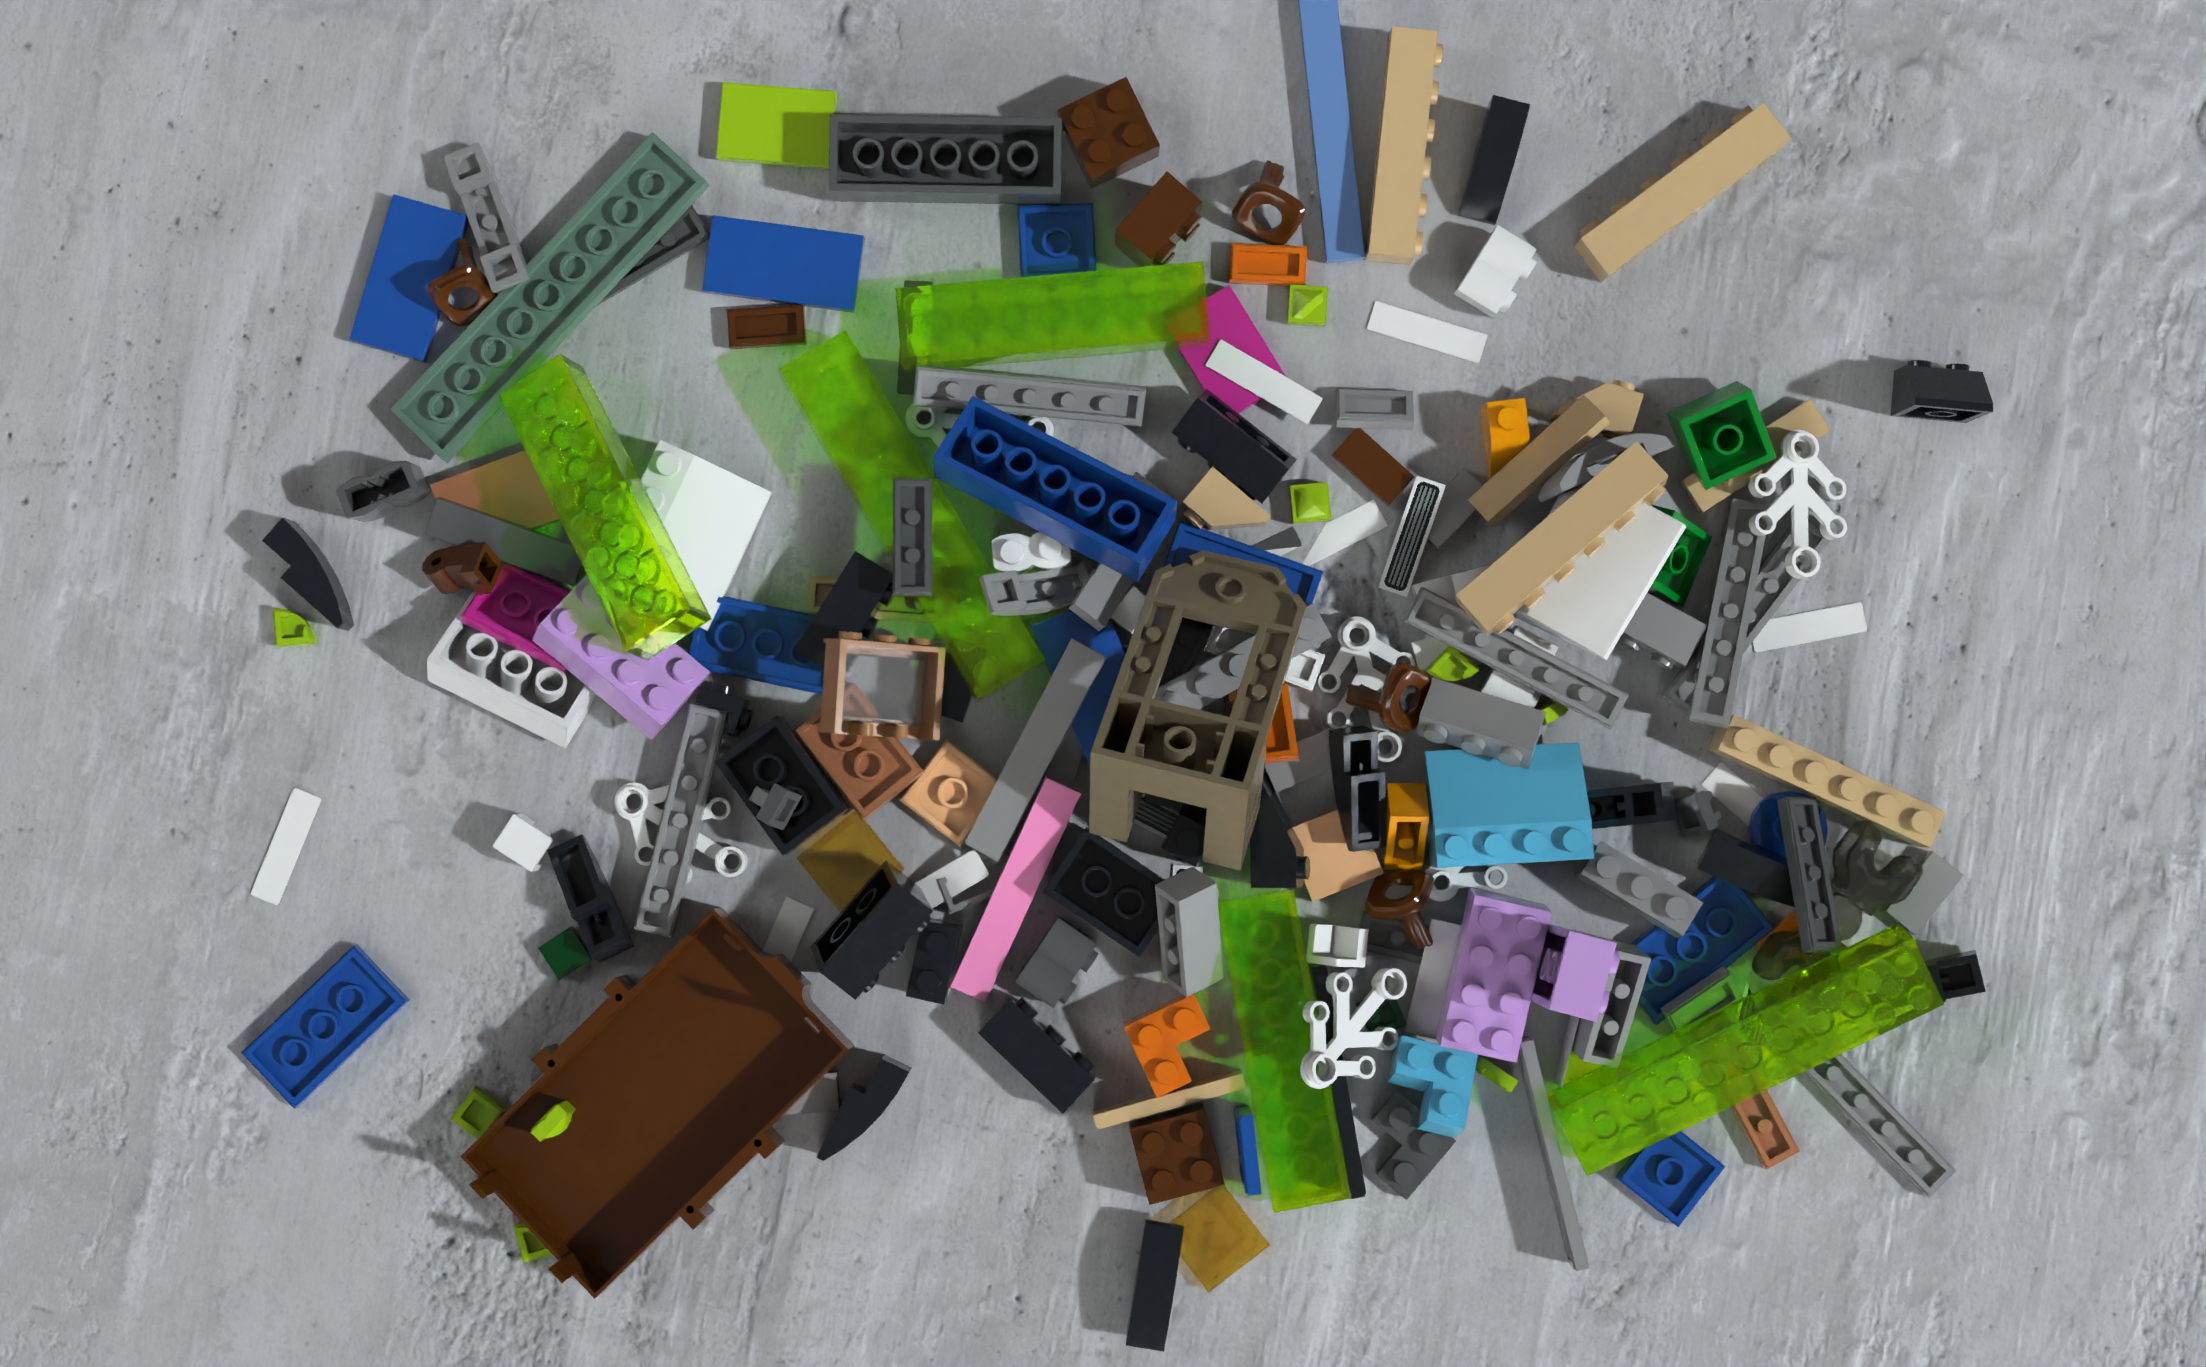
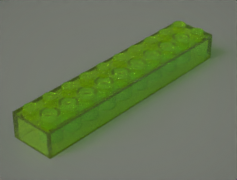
M846 330L780 367V379L892 564L893 478L932 479V597H913L942 647L946 648L947 655L972 694L975 702H981L1041 666L1045 658L1019 615L1000 616L990 614L979 578L982 575L993 574Z
M1896 923L1622 1056L1619 1068L1603 1065L1564 1084L1562 1088L1558 1087L1547 1092V1097L1586 1176H1589L1944 1005L1914 938L1902 926Z

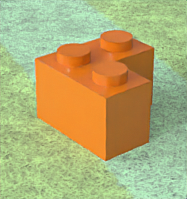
M1195 994L1189 997L1181 995L1123 1022L1124 1029L1156 1098L1192 1082L1177 1049V1045L1211 1030Z

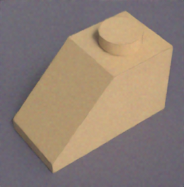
M1613 380L1612 383L1607 382L1583 394L1611 422L1597 435L1612 439L1632 434L1644 396L1643 393L1634 391L1635 386L1621 380ZM1583 395L1558 407L1552 412L1550 420L1555 421Z
M1213 466L1183 500L1181 505L1186 509L1183 514L1184 517L1199 529L1204 525L1209 530L1264 526L1271 518V515Z

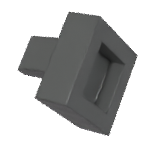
M774 783L770 791L756 786L749 800L761 807L756 816L758 820L769 826L784 830L802 795Z
M1702 790L1676 798L1678 820L1675 821L1683 838L1707 832L1719 826L1717 821L1721 818L1720 811L1713 812L1708 799L1713 797L1711 791Z

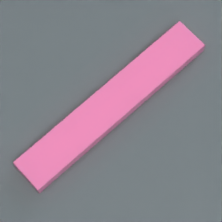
M1045 776L950 983V987L986 1002L1078 802L1081 791Z

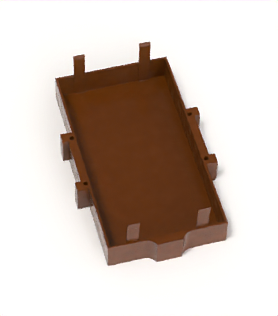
M723 908L712 909L637 984L627 975L615 977L603 989L609 998L560 1046L557 1044L546 1046L531 1059L544 1075L460 1156L480 1177L471 1182L469 1186L482 1199L495 1193L556 1257L558 1262L549 1268L553 1275L561 1283H564L573 1276L595 1299L606 1291L680 1217L693 1230L715 1211L709 1202L758 1154L766 1159L785 1142L773 1126L855 1045L814 1004L810 997L811 982L783 953L773 955L765 952ZM567 1100L576 1109L572 1114L567 1129L557 1136L540 1142L530 1133L531 1129L556 1103Z

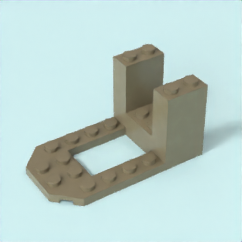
M1202 550L1190 555L1189 561L1172 567L1169 564L1155 570L1091 749L1089 833L1127 842L1142 795L1146 793L1206 808L1202 861L1241 871L1260 808L1268 734L1306 612L1305 602L1298 594H1293L1286 584V577L1278 567ZM1182 617L1256 635L1230 717L1154 699Z

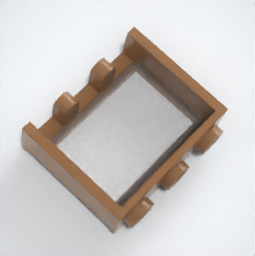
M839 631L838 639H824L823 643H826L821 721L817 730L818 733L940 740L946 648L931 646L932 639L909 638L908 644H898L897 636L874 634V641H863L862 633Z

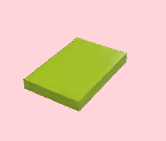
M723 82L716 158L719 161L829 169L830 114H836L837 92Z

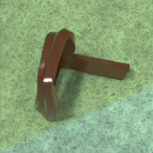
M1267 160L1264 164L1260 181L1254 182L1245 189L1232 210V218L1247 232L1274 245H1284L1302 222L1305 215V207L1299 199L1279 188L1284 179V167ZM1270 204L1280 211L1282 221L1274 228H1265L1254 220L1253 210L1259 205Z
M461 238L457 241L465 265L459 266L428 283L430 299L439 311L456 326L472 323L498 296L497 292L493 293L491 291L487 278L477 268L472 247ZM459 287H471L478 293L476 302L466 308L453 307L448 302V297L453 290Z
M1396 663L1390 668L1386 676L1382 692L1362 684L1359 686L1349 684L1345 702L1348 705L1379 713V717L1384 725L1407 734L1418 725L1419 716L1431 686V678L1426 672L1406 663ZM1413 685L1416 691L1406 713H1402L1399 708L1400 696L1407 686Z
M1422 870L1389 872L1377 876L1370 887L1365 909L1367 913L1375 919L1402 918L1408 939L1411 940L1415 949L1433 944L1432 937L1424 923L1420 910L1428 901L1434 885V877ZM1392 885L1413 886L1410 893L1402 898L1389 899L1385 897V892Z

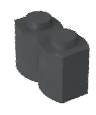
M395 461L379 468L373 476H359L346 481L337 489L336 493L347 517L362 522H370L386 516L395 506L406 507L422 501L430 493V489L419 466L408 461Z
M1058 915L1017 975L1015 983L1052 1008H1054L1058 1001L1065 1004L1077 986L1072 982L1080 969L1087 972L1099 953L1093 950L1097 941Z

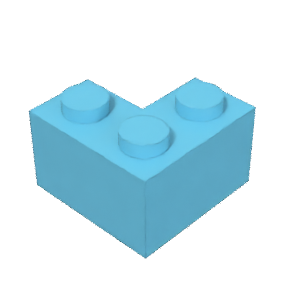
M1403 1035L1400 1037L1397 1046L1392 1051L1387 1083L1424 1092L1417 1129L1456 1138L1465 1130L1478 1054L1442 1047L1440 1044Z

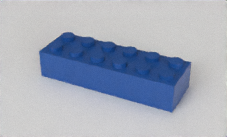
M974 396L971 397L933 456L935 478L1137 583L1175 522L1177 500Z

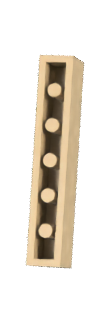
M1392 26L1388 36L1364 261L1410 265L1415 255H1421L1423 232L1417 231L1418 218L1425 217L1427 207V194H1421L1422 180L1429 179L1431 169V157L1425 156L1426 142L1433 141L1435 119H1429L1430 104L1436 105L1439 92V82L1433 81L1434 67L1440 68L1443 54V44H1437L1438 31Z
M1762 103L1754 110L1749 105L1730 119L1733 126L1722 133L1719 128L1715 129L1700 141L1703 146L1702 149L1694 155L1687 150L1669 164L1673 169L1663 178L1659 173H1656L1639 187L1642 190L1640 195L1632 201L1628 195L1609 209L1612 213L1609 218L1602 223L1596 218L1579 231L1582 238L1574 245V248L1600 282L1604 281L1767 160L1792 139L1765 103Z
M1635 441L1456 594V602L1486 636L1494 630L1498 634L1502 633L1516 620L1513 614L1523 605L1529 609L1545 596L1546 592L1543 588L1555 579L1560 583L1576 569L1573 563L1584 553L1589 558L1601 549L1606 543L1603 539L1606 534L1614 528L1620 532L1636 518L1633 511L1644 502L1648 506L1655 503L1667 491L1663 486L1666 484L1669 475Z
M1734 714L1731 715L1728 728L1717 727L1707 749L1718 756L1796 792L1816 798L1822 804L1915 847L1931 848L1946 814L1945 811Z

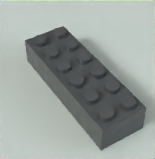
M830 114L829 193L833 201L1061 204L1062 118Z

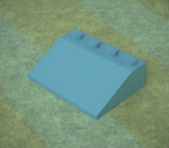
M1579 742L1536 745L1528 769L1520 766H1507L1497 759L1484 755H1472L1462 749L1424 751L1426 792L1429 808L1431 867L1447 868L1594 859L1592 820Z

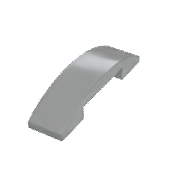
M479 142L444 155L443 158L453 186L460 195L481 253L479 258L491 291L496 293L529 280L527 266L511 217Z
M1651 433L1627 434L1606 440L1566 462L1548 479L1542 487L1538 498L1542 503L1591 480L1587 470L1588 467L1619 456L1635 441L1652 458L1677 446L1676 441L1671 437Z
M1087 559L1073 567L1020 575L1017 574L1016 570L982 575L979 580L991 615L1017 616L1045 613L1069 608L1098 562L1093 559Z

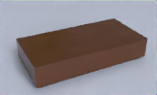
M803 304L727 309L730 349L807 345L805 307Z
M1356 428L1331 455L1387 506L1394 501L1415 477L1361 428Z

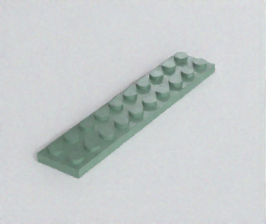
M652 132L526 265L529 280L502 290L393 405L390 411L436 455L448 463L710 185Z

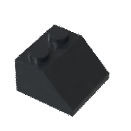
M1911 360L1908 361L1907 365L1894 371L1891 416L1967 423L1993 412V401L1983 372L1969 371V365L1947 364L1945 368L1931 367L1932 362Z

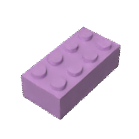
M591 571L539 624L532 638V641L564 665L569 672L651 740L696 692L710 673V671Z
M1469 888L1461 921L1460 935L1435 1033L1440 1046L1517 1062L1552 913L1545 904Z
M1549 924L1531 1001L1549 1010L1597 1022L1598 1014L1603 1015L1608 1005L1609 991L1605 990L1608 975H1614L1618 966L1619 952L1615 951L1617 943Z

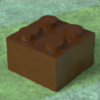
M1127 77L1057 109L1058 118H1062V131L1090 189L1159 157L1160 144Z
M1166 171L1115 229V246L1148 275L1155 268L1160 271L1163 270L1174 257L1175 253L1173 251L1176 248V244L1181 239L1186 243L1199 229L1200 224L1198 222L1202 218L1200 215L1202 201Z
M1203 1103L1129 1123L1149 1205L1225 1185Z

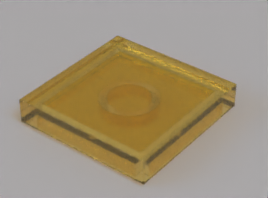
M856 810L796 858L839 912L846 907L886 860L899 871L905 870L904 866L870 824L863 820Z
M1225 1185L1213 1188L1169 1222L1184 1226L1180 1256L1208 1293L1270 1246L1269 1242Z

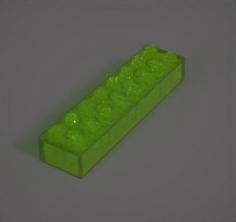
M1203 262L895 288L901 365L906 372L916 371V364L961 368L1208 346L1210 340Z
M559 354L500 394L499 398L625 651L649 660L711 620L712 618L584 368L564 355Z
M1283 888L1218 900L1221 939L1272 1210L1276 1213L1351 1199L1330 1085L1322 1089L1312 1088L1303 1081L1300 1072L1302 1059L1310 1051V1024L1304 1020L1302 1011L1304 1005L1308 1001L1314 1000L1294 889ZM1316 1007L1313 1011L1315 1019L1317 1018ZM1317 1063V1065H1316V1074H1317L1318 1071H1319V1064H1318V1063Z

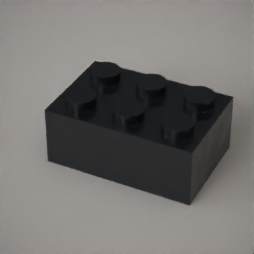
M775 716L714 761L755 818L761 807L750 801L749 798L756 786L770 791L774 783L802 795L784 830L769 826L756 818L783 856L790 854L850 810L849 806L783 716Z
M1086 826L1043 890V893L1138 957H1141L1159 930L1155 885L1165 879L1102 836L1089 833V828Z
M886 860L812 944L811 950L819 972L855 1000L862 992L867 993L877 983L879 973L887 963H893L901 956L908 939L914 933H920L928 925L931 919L930 914L933 910L922 889Z

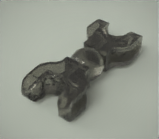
M1860 821L1852 825L1833 849L1832 864L1834 877L1831 880V887L1841 941L1849 940L1858 933L1863 922L1862 913L1872 916L1876 909L1884 904H1896L1905 900L1923 874L1921 863L1914 857L1906 855L1894 857L1885 867L1877 870L1874 863V855L1882 841V836L1879 829L1869 821ZM1797 926L1792 930H1781L1769 935L1752 961V969L1762 979L1776 980L1792 966L1799 965L1801 979L1793 993V998L1796 1005L1807 1014H1815L1820 1012L1829 1003L1841 987V957L1848 947L1841 942L1842 950L1836 952L1802 953Z

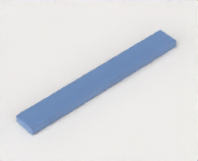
M1298 0L1326 264L1364 260L1365 252L1337 0Z

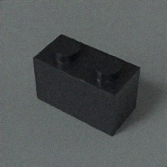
M930 919L928 925L919 933L906 997L945 1004L963 925Z

